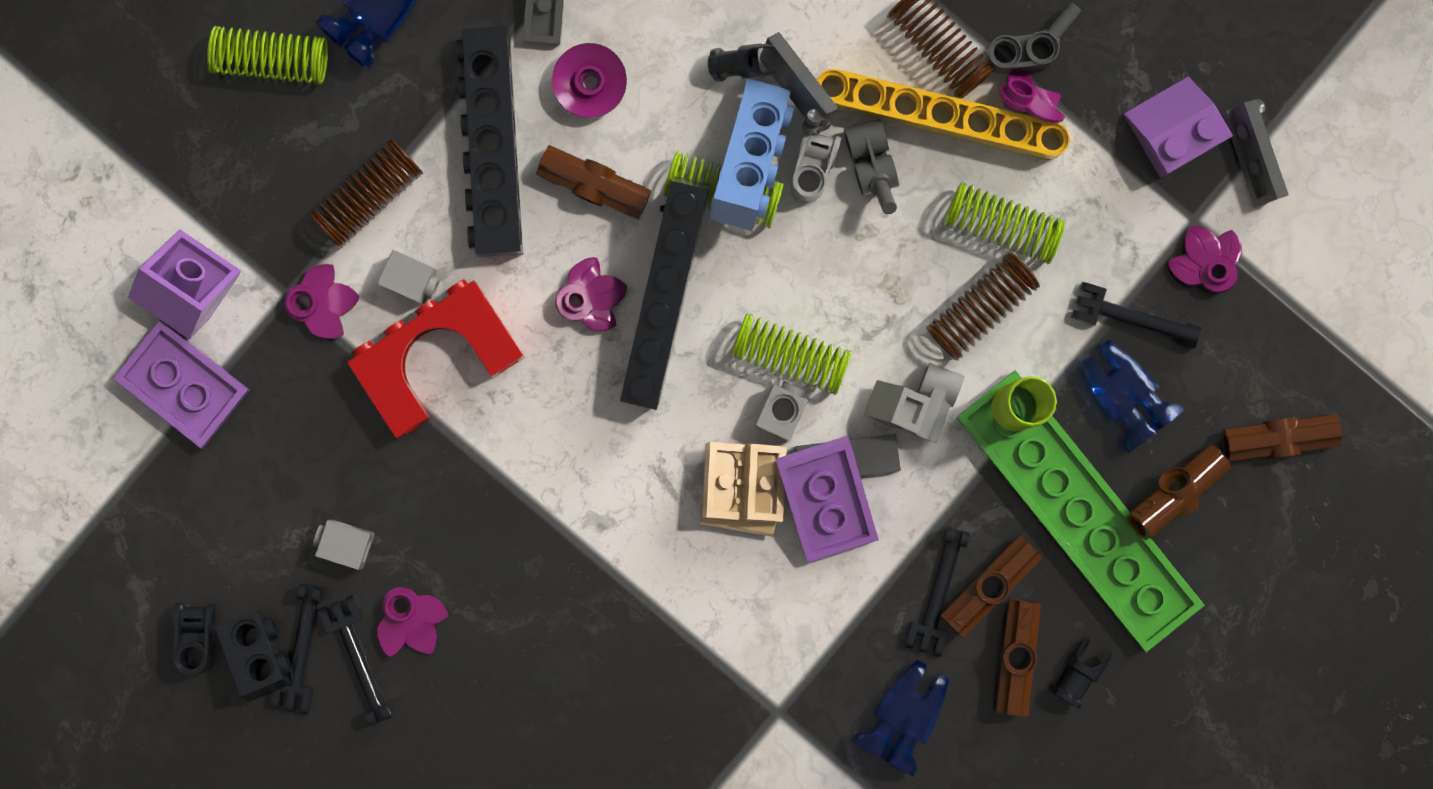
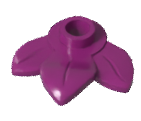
M1012 71L1008 74L1007 83H1004L999 90V97L1007 109L1013 112H1028L1035 118L1049 123H1059L1065 119L1064 114L1056 109L1061 98L1059 93L1035 86L1033 78L1028 71Z
M1199 226L1189 227L1185 237V250L1187 254L1169 260L1168 266L1170 271L1185 285H1203L1208 291L1213 293L1229 291L1236 284L1238 277L1236 264L1242 256L1240 239L1233 230L1227 231L1217 238L1206 228ZM1221 268L1226 272V275L1221 279L1214 278L1211 274L1214 269Z
M587 258L575 264L569 271L568 283L557 293L555 306L558 313L566 320L581 321L592 331H607L617 325L614 314L610 309L623 300L627 291V285L616 277L601 276L598 258ZM570 296H577L580 299L581 306L579 308H574L570 305Z
M321 264L310 268L305 273L302 283L292 287L284 298V308L292 319L305 322L312 334L328 339L339 338L344 335L343 325L339 316H343L352 310L360 298L359 294L349 286L334 283L335 270L331 264ZM302 296H307L310 300V306L306 310H300L297 306V301Z
M397 587L390 590L383 599L382 610L385 616L377 628L380 645L389 657L395 655L405 643L416 651L432 654L437 643V632L434 624L443 621L449 616L445 606L432 595L417 596L413 590L406 587ZM400 598L405 599L408 603V609L404 613L398 612L395 608V602Z

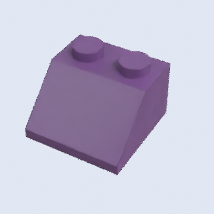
M1189 76L1123 114L1160 178L1170 174L1233 136L1215 104Z
M179 229L139 268L127 298L190 340L211 318L239 277L241 270Z

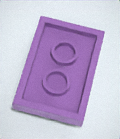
M161 320L157 322L113 378L201 449L205 448L250 391L244 384Z
M848 436L775 459L807 563L879 540Z

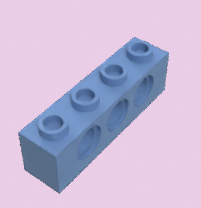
M747 79L708 219L753 231L756 217L764 219L770 196L763 195L764 187H773L778 166L771 164L773 156L781 158L786 136L779 134L781 127L789 128L794 110L793 106L787 105L791 90Z

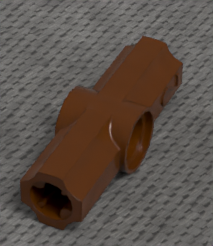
M548 145L536 171V175L542 179L571 190L573 195L600 207L603 204L637 220L640 219L652 190L616 175V171L591 159L582 160L551 145Z
M1327 414L1305 419L1291 417L1263 421L1262 425L1223 430V445L1229 461H1242L1265 456L1271 459L1302 454L1301 451L1342 446L1343 435L1338 415Z
M1211 444L1183 467H1174L1166 470L1159 477V488L1126 515L1129 525L1136 531L1137 535L1147 540L1155 536L1175 517L1191 515L1199 506L1198 498L1231 470L1229 460L1222 454L1220 449Z
M1019 535L985 570L977 574L974 581L940 616L964 639L998 603L1007 598L1009 592L1043 557ZM990 576L997 577L1001 583L1000 592L994 597H987L982 592V583Z
M1008 599L1003 647L999 654L1001 665L995 712L1016 716H1028L1033 672L1037 663L1036 646L1042 603ZM1022 647L1028 654L1027 662L1021 667H1012L1009 663V654L1013 649Z

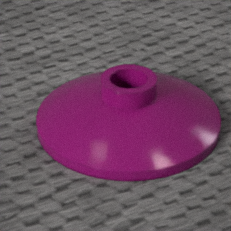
M583 43L568 49L558 59L552 74V86L557 100L568 112L583 118H596L608 114L619 105L626 91L627 75L621 59L611 49L596 43ZM588 76H593L597 79V85L593 89H587L583 85L584 79Z

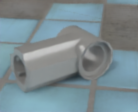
M929 362L917 393L931 398V402L919 434L905 432L936 443L949 408L953 407L965 376Z

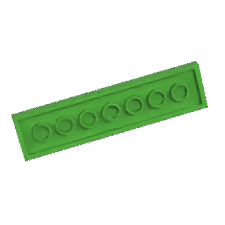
M1014 370L956 418L1144 652H1148L1205 605L1154 541L1150 538L1145 540L1137 535L1126 518V515L1130 513L1129 510L1053 416L1042 425L1016 432L1006 430L998 425L992 414V400L1000 388L1022 378ZM1015 387L1010 400L1012 411L1022 421L1030 422L1035 415V399L1024 388Z

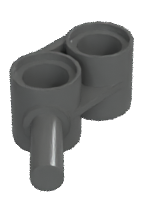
M1070 2L1048 30L1043 29L1030 35H1001L996 37L985 53V60H988L987 66L992 65L995 68L994 72L999 74L1047 68L1059 54L1061 44L1059 39L1082 12L1081 9ZM1035 42L1045 43L1049 47L1050 56L1046 59L1035 57L1031 50L1032 44ZM998 46L1008 47L1012 51L1013 60L1009 63L999 62L995 58L994 49Z
M881 119L844 128L847 147L851 159L854 161V170L862 196L876 195L883 213H894L897 205L890 189L899 187V180L892 156L886 153V151H889V146Z

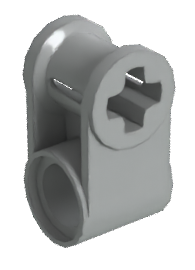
M804 132L791 182L792 193L798 200L810 203L821 197L830 169H833L842 137L830 138L817 133L807 134ZM803 175H812L818 180L819 187L815 191L806 192L800 188L798 180Z

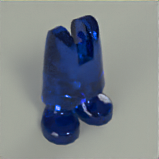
M345 0L343 5L349 10L345 15L340 18L322 15L315 24L338 47H343L344 51L354 61L368 70L375 62L373 47L378 39L381 38L383 41L388 42L417 0ZM361 23H366V28L357 37L349 40L354 30Z
M1106 339L1099 344V348L1114 369L1105 374L1099 364L1089 354H1086L1078 362L1093 393L1112 423L1120 418L1124 421L1127 433L1123 440V447L1130 453L1157 432L1135 408L1138 404H1142L1146 409L1153 425L1158 431L1185 410L1177 402L1162 401L1154 393L1160 386L1148 372L1120 346L1110 339Z
M918 659L903 673L874 713V716L881 720L875 730L871 732H858L851 741L863 750L882 759L896 730L900 731L902 735L895 746L888 752L884 761L911 777L917 771V763L913 757L914 748L917 741L926 745L943 705L950 679L939 672L929 685L925 695L915 691L927 668V664Z

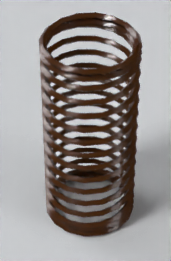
M900 0L888 12L887 18L889 20L895 19L894 26L902 24L899 32L908 30L905 33V38L913 36L910 45L918 43L916 51L923 50L922 58L929 56L927 64L935 62L932 70L941 68L938 72V77L947 74L943 79V83L953 80L949 85L950 90L959 86L954 92L955 97L959 99L964 98L994 72L995 68L992 65L986 66L988 60H985L958 81L983 57V54H979L952 75L977 51V47L946 69L972 44V41L967 42L953 55L940 63L966 38V35L960 37L951 46L934 57L961 31V28H958L945 40L928 51L955 25V22H952L938 35L922 45L950 18V15H947L937 25L917 39L935 19L944 13V9H941L930 20L912 32L928 14L939 6V3H935L919 18L907 25L932 0H925L917 9L901 19L902 16L919 0Z
M393 139L387 141V144L399 159L385 146H382L381 149L394 166L379 152H375L376 157L388 172L373 158H369L370 163L383 179L366 163H363L364 169L377 185L360 169H357L358 175L372 192L354 175H350L352 181L366 198L348 181H344L346 187L361 205L341 186H338V190L355 211L335 192H332V196L350 218L329 198H325V201L344 224L323 204H319V207L339 231L316 209L309 213L313 221L339 248H343V246H346V242H350L346 232L356 237V232L352 226L362 231V226L357 219L364 225H369L363 213L370 219H375L369 207L376 213L381 214V210L374 200L383 208H387V204L380 194L389 202H393V198L386 188L395 196L400 197L398 190L391 181L398 188L406 191V187L397 175L408 185H412V181L402 168L414 179H418V177L423 175V171Z
M1007 252L1002 257V263L996 262V269L989 268L990 274L984 273V280L977 279L978 286L972 284L970 286L971 291L965 290V297L958 296L959 303L953 301L952 308H945L946 314L939 313L940 320L934 318L933 323L929 322V325H926L930 335L955 361H959L963 354L940 329L939 325L947 330L966 352H969V348L952 331L945 319L953 324L972 346H975V342L957 324L951 313L959 318L978 340H982L979 333L963 318L957 307L968 315L982 333L988 335V331L969 312L963 301L974 309L989 328L994 329V325L975 306L969 295L980 303L996 323H1001L997 315L980 299L975 289L985 296L1003 318H1007V314L986 293L981 283L991 290L1009 312H1013V308L992 287L987 277L997 284L1015 306L1019 307V302L998 281L993 271L1003 278L1010 289L1022 301H1026L1025 296L1004 275L999 266L1004 268L1028 295H1032L1030 289L1037 291V288H1040V283L1035 275L1013 253Z

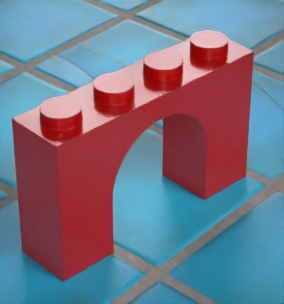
M465 279L459 281L446 291L449 296L437 304L434 299L430 300L415 310L417 317L407 324L400 320L384 330L383 333L386 337L373 345L370 340L352 351L354 358L347 362L394 436L398 439H401L432 419L409 384L406 375L407 355L412 345L421 336L435 330H451L461 334L468 340L490 375L494 378L526 358L475 280L467 283Z

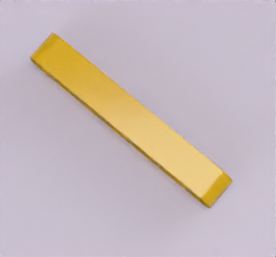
M828 69L820 74L817 79L821 86L829 79H834L842 85L843 92L839 96L830 97L837 105L838 110L1045 160L1057 158L1067 149L1070 143L1068 130L1062 124L1044 122L1033 116L839 69ZM871 88L877 92L879 102L873 106H866L859 100L858 93L862 89ZM900 97H908L914 102L915 111L912 114L903 115L896 110L895 101ZM936 106L947 107L951 113V120L945 124L936 122L932 117V109ZM974 114L983 116L987 121V130L981 133L973 131L969 127L968 118ZM1010 123L1020 125L1024 132L1023 139L1020 141L1010 140L1005 134V126ZM1045 132L1055 133L1060 140L1059 148L1056 150L1045 148L1041 141L1042 134Z

